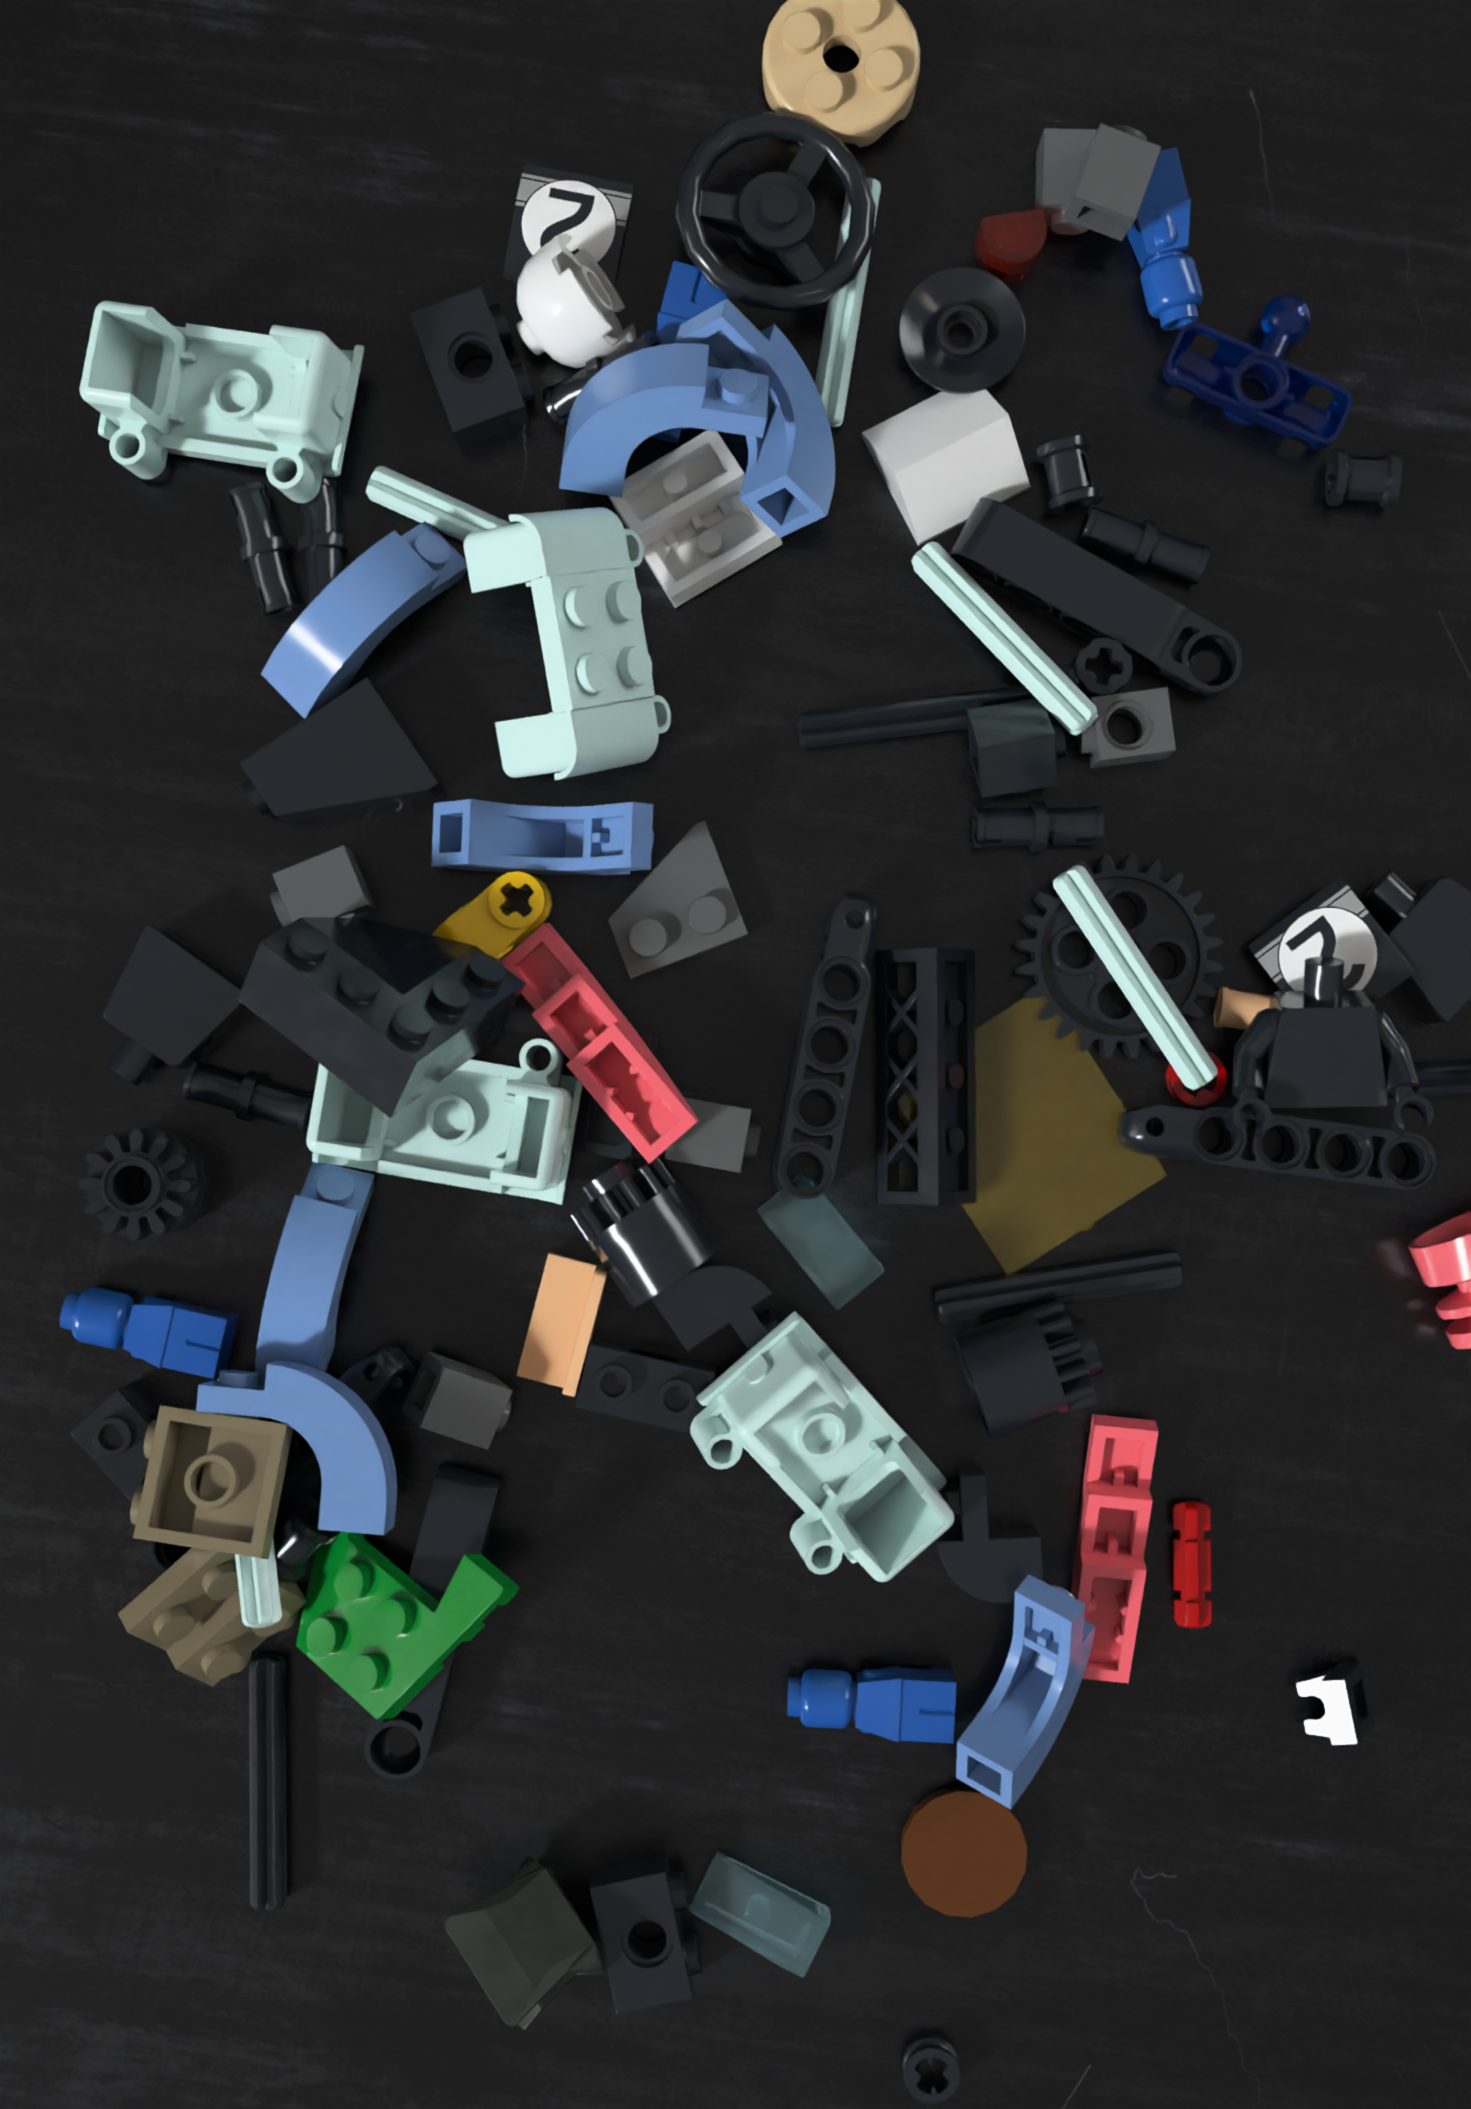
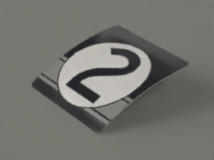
M532 164L524 165L510 228L502 274L503 278L518 282L526 262L557 235L567 233L572 239L566 248L573 255L582 248H585L604 271L614 287L634 186L629 183Z
M1337 878L1249 945L1251 952L1281 991H1304L1305 960L1311 957L1342 959L1344 961L1343 990L1364 991L1372 1003L1378 1001L1414 973V969L1342 878Z

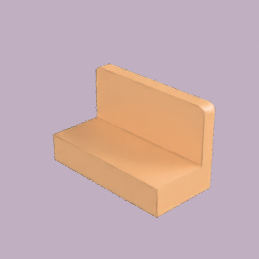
M554 1252L548 1253L516 1376L563 1388L562 1394L572 1397L576 1396L609 1276L608 1270L604 1265Z

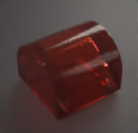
M1039 208L984 217L980 221L975 239L977 258L982 270L993 274L1004 283L1017 282L1027 277L1034 270L1046 240L1047 227L1044 210Z

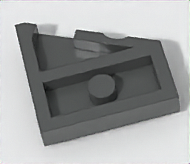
M705 821L697 823L608 919L631 980L748 936Z

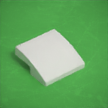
M706 430L624 479L622 498L608 496L626 528L634 530L639 535L643 544V557L675 608L783 544L781 538L739 499L745 473L717 431Z

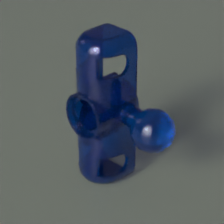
M1287 293L1274 297L1263 308L1261 328L1265 338L1260 349L1204 324L1192 322L1184 325L1179 331L1162 368L1163 379L1171 387L1181 385L1195 392L1196 398L1223 409L1227 417L1235 423L1245 426L1259 425L1286 438L1290 436L1299 437L1311 444L1310 449L1315 450L1325 449L1337 439L1353 404L1352 395L1343 386L1283 360L1288 346L1298 342L1306 335L1311 322V312L1307 303L1297 295ZM1196 335L1208 336L1219 344L1211 360L1188 350ZM1245 378L1259 380L1267 389L1268 400L1255 401L1247 397L1242 390L1241 380ZM1312 386L1325 388L1334 394L1325 411L1303 401Z

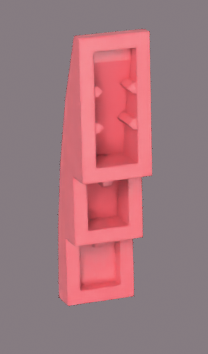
M550 923L540 925L501 961L507 970L525 983L521 994L535 1009L531 1015L570 1060L566 1066L649 1164L700 1121L627 1018Z
M1092 1414L1071 1594L1075 1599L1085 1603L1084 1620L1095 1625L1092 1648L1082 1679L1129 1683L1147 1572L1144 1552L1153 1502L1150 1493V1483L1159 1433L1155 1420Z

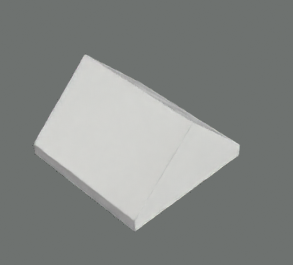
M986 389L971 394H951L942 391L861 434L918 546L967 522L980 498H990L1004 503L1029 490L1031 487L1009 414Z

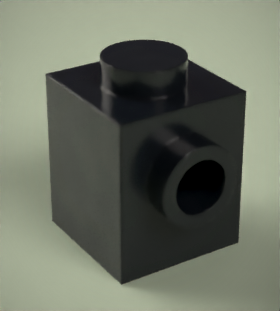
M1037 698L967 709L970 761L982 798L1009 793H1025L1033 789L1057 785L1056 759L1066 757L1064 731L1062 724L1058 720L1050 721L1046 708Z

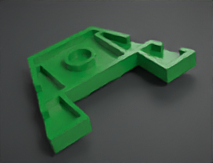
M340 1532L332 1543L322 1544L315 1552L306 1593V1600L308 1602L303 1608L296 1646L375 1719L395 1718L445 1667L443 1661L461 1642L471 1641L485 1627L483 1620L497 1606L506 1605L516 1595L520 1586L481 1554H464L439 1603L364 1538L365 1534Z

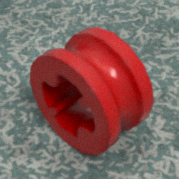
M1206 1051L1216 1065L1218 1074L1212 1079L1208 1090L1196 1089L1191 1095L1183 1089V1082L1169 1063L1165 1074L1166 1087L1170 1095L1179 1103L1188 1106H1205L1216 1101L1224 1092L1227 1083L1226 1069L1222 1061L1213 1053Z

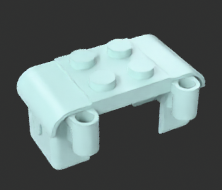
M103 301L96 306L79 391L82 399L101 413L98 433L100 436L110 440L109 450L113 459L139 478L153 479L160 475L165 468L167 455L171 453L266 468L267 478L273 486L292 501L307 503L313 500L319 493L322 476L336 477L341 474L365 348L362 345H355L354 350H340L321 331L273 325L269 332L270 335L186 323V327L173 326L152 307Z
M603 507L509 515L510 522L517 523L477 531L467 535L463 547L472 593L525 583L526 587L531 586L553 712L544 715L495 722L504 772L512 778L555 773V780L648 760L656 750L659 734L666 732L670 726L671 711L667 701L663 697L655 695L652 661L648 654L641 613V596L637 588L634 567L639 566L643 559V544L639 535L632 529H624L618 516L611 510Z
M532 1039L525 1043L520 1050L519 1063L521 1068L469 1059L392 1118H389L319 1063L306 1144L309 1150L313 1152L312 1162L359 1168L382 1174L499 1194H510L563 1205L583 1085L576 1077L562 1075L564 1054L556 1043L545 1039ZM546 1047L551 1054V1062L546 1069L540 1071L533 1063V1055L537 1049Z
M796 1311L792 1312L696 1396L698 1402L702 1406L706 1405L707 1407L693 1419L690 1433L708 1465L715 1469L730 1468L738 1462L744 1448L805 1512L792 1525L790 1538L811 1572L822 1575L834 1571L839 1566L844 1553L851 1563L858 1562L873 1579L878 1582H887L953 1525L954 1513L938 1492L946 1484V1478Z

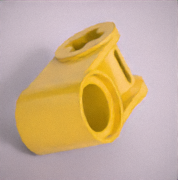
M520 871L508 872L497 878L473 901L465 904L452 914L432 935L475 945L487 955L501 962L548 918L552 908L551 892L547 885L536 876ZM513 887L523 891L532 888L534 893L529 897L528 903L533 910L529 915L517 911L509 913L508 908L514 902L509 894Z

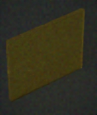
M1041 997L1034 999L1022 998L975 1028L977 1203L961 1205L1006 1275L1014 1274L1081 1230H1090L1095 1221L1167 1176L1156 1157L1134 1153L1123 1147L1118 1141L1116 1133L1118 1116L1120 1112L1126 1111L1088 1050L1083 1053L1076 1051L1077 1033L1075 1031H1072L1061 1040H1056L1053 1038L1059 1020L1055 1016L1040 1022L1035 1020L1036 1014L1045 1004ZM907 1089L899 1099L898 1104L911 1125L917 1118V1100Z

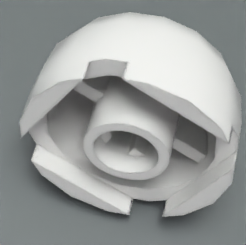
M562 233L541 247L526 262L518 278L516 302L523 319L516 326L521 338L534 354L539 356L546 351L560 364L581 368L586 367V362L596 356L602 359L636 339V331L633 323L624 330L622 329L621 323L614 311L621 312L626 307L601 267L585 248H582L573 255L566 248L572 237L567 233Z

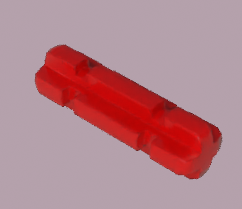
M1203 1502L1175 1503L1172 1508L1173 1530H1179V1538H1173V1589L1180 1591V1598H1174V1620L1177 1625L1182 1627L1203 1628L1209 1626L1212 1622V1599L1206 1598V1591H1212L1211 1539L1205 1538V1531L1211 1530V1509L1208 1504Z

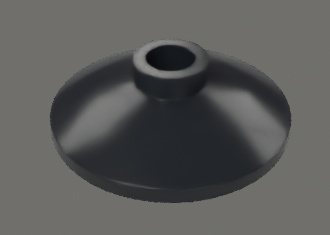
M953 267L930 275L911 292L900 316L899 342L907 364L926 384L951 394H971L991 388L999 383L1014 368L1025 341V318L1017 297L998 277L977 268ZM955 329H963L970 334L972 341L965 347H957L950 342L948 335Z

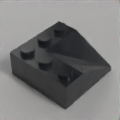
M301 917L260 942L237 1000L389 1118H392L499 1038L525 983L507 970L499 960L487 955L475 945L361 918Z

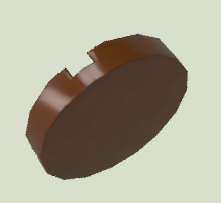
M964 1786V1788L956 1787L950 1790L947 1787L932 1792L913 1808L902 1829L901 1862L909 1886L924 1904L947 1916L972 1918L996 1910L1014 1895L1026 1872L1028 1847L1019 1819L1012 1810L971 1786Z

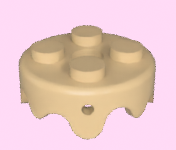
M787 0L779 8L769 24L763 43V84L766 100L771 109L776 113L805 117L838 136L843 143H852L858 147H865L874 143L896 122L906 118L913 104L917 88L921 50L916 29L906 10L896 0ZM835 46H847L855 51L859 58V63L849 72L838 73L831 70L825 64L823 59L825 53Z

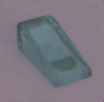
M802 1171L790 1181L794 1187L801 1190H809L815 1185L805 1171ZM778 1191L756 1209V1212L836 1310L842 1308L886 1271L824 1194L807 1201H793L784 1197Z
M716 1851L689 1906V1911L778 1966L802 1978L806 1975L831 1923L830 1907Z

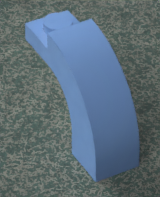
M727 298L681 324L675 343L709 345L708 366L725 369L739 368L751 373L769 375L768 410L763 438L746 436L748 465L739 499L780 538L827 516L833 496L836 472L831 428L818 389L801 357L786 336L775 324L759 331Z
M697 343L657 345L629 353L611 362L587 382L573 403L566 427L559 488L622 498L626 467L633 451L650 436L669 429L699 428L763 438L767 421L769 375L751 373L739 368L725 369L708 366L709 345Z
M425 521L402 536L394 530L354 560L308 605L280 640L261 675L304 719L347 691L368 656L398 624L415 610L459 582L467 571L466 560L431 524Z
M475 799L434 803L431 867L499 873L520 871L527 874L626 875L630 874V871L650 870L651 852L654 842L652 829L653 804L625 802L594 806L550 807L516 805Z
M312 1162L300 1196L295 1195L270 1275L256 1348L255 1372L260 1373L259 1384L265 1385L267 1363L278 1360L297 1362L326 1373L335 1347L336 1320L344 1278L358 1232L374 1190L375 1175L332 1164Z
M278 1360L267 1363L265 1385L259 1384L260 1373L238 1370H220L219 1381L213 1380L198 1385L197 1412L271 1418L287 1424L305 1438L317 1457L321 1471L322 1487L318 1530L385 1535L394 1528L397 1504V1478L390 1445L372 1411L344 1383L314 1367L297 1362Z
M1030 1574L1027 1575L1015 1591L1013 1637L1000 1677L979 1713L957 1741L956 1778L1010 1810L1039 1770L1067 1718L1085 1673L1095 1632V1625L1084 1620L1085 1603L1075 1599L1066 1589L1057 1585H1049Z

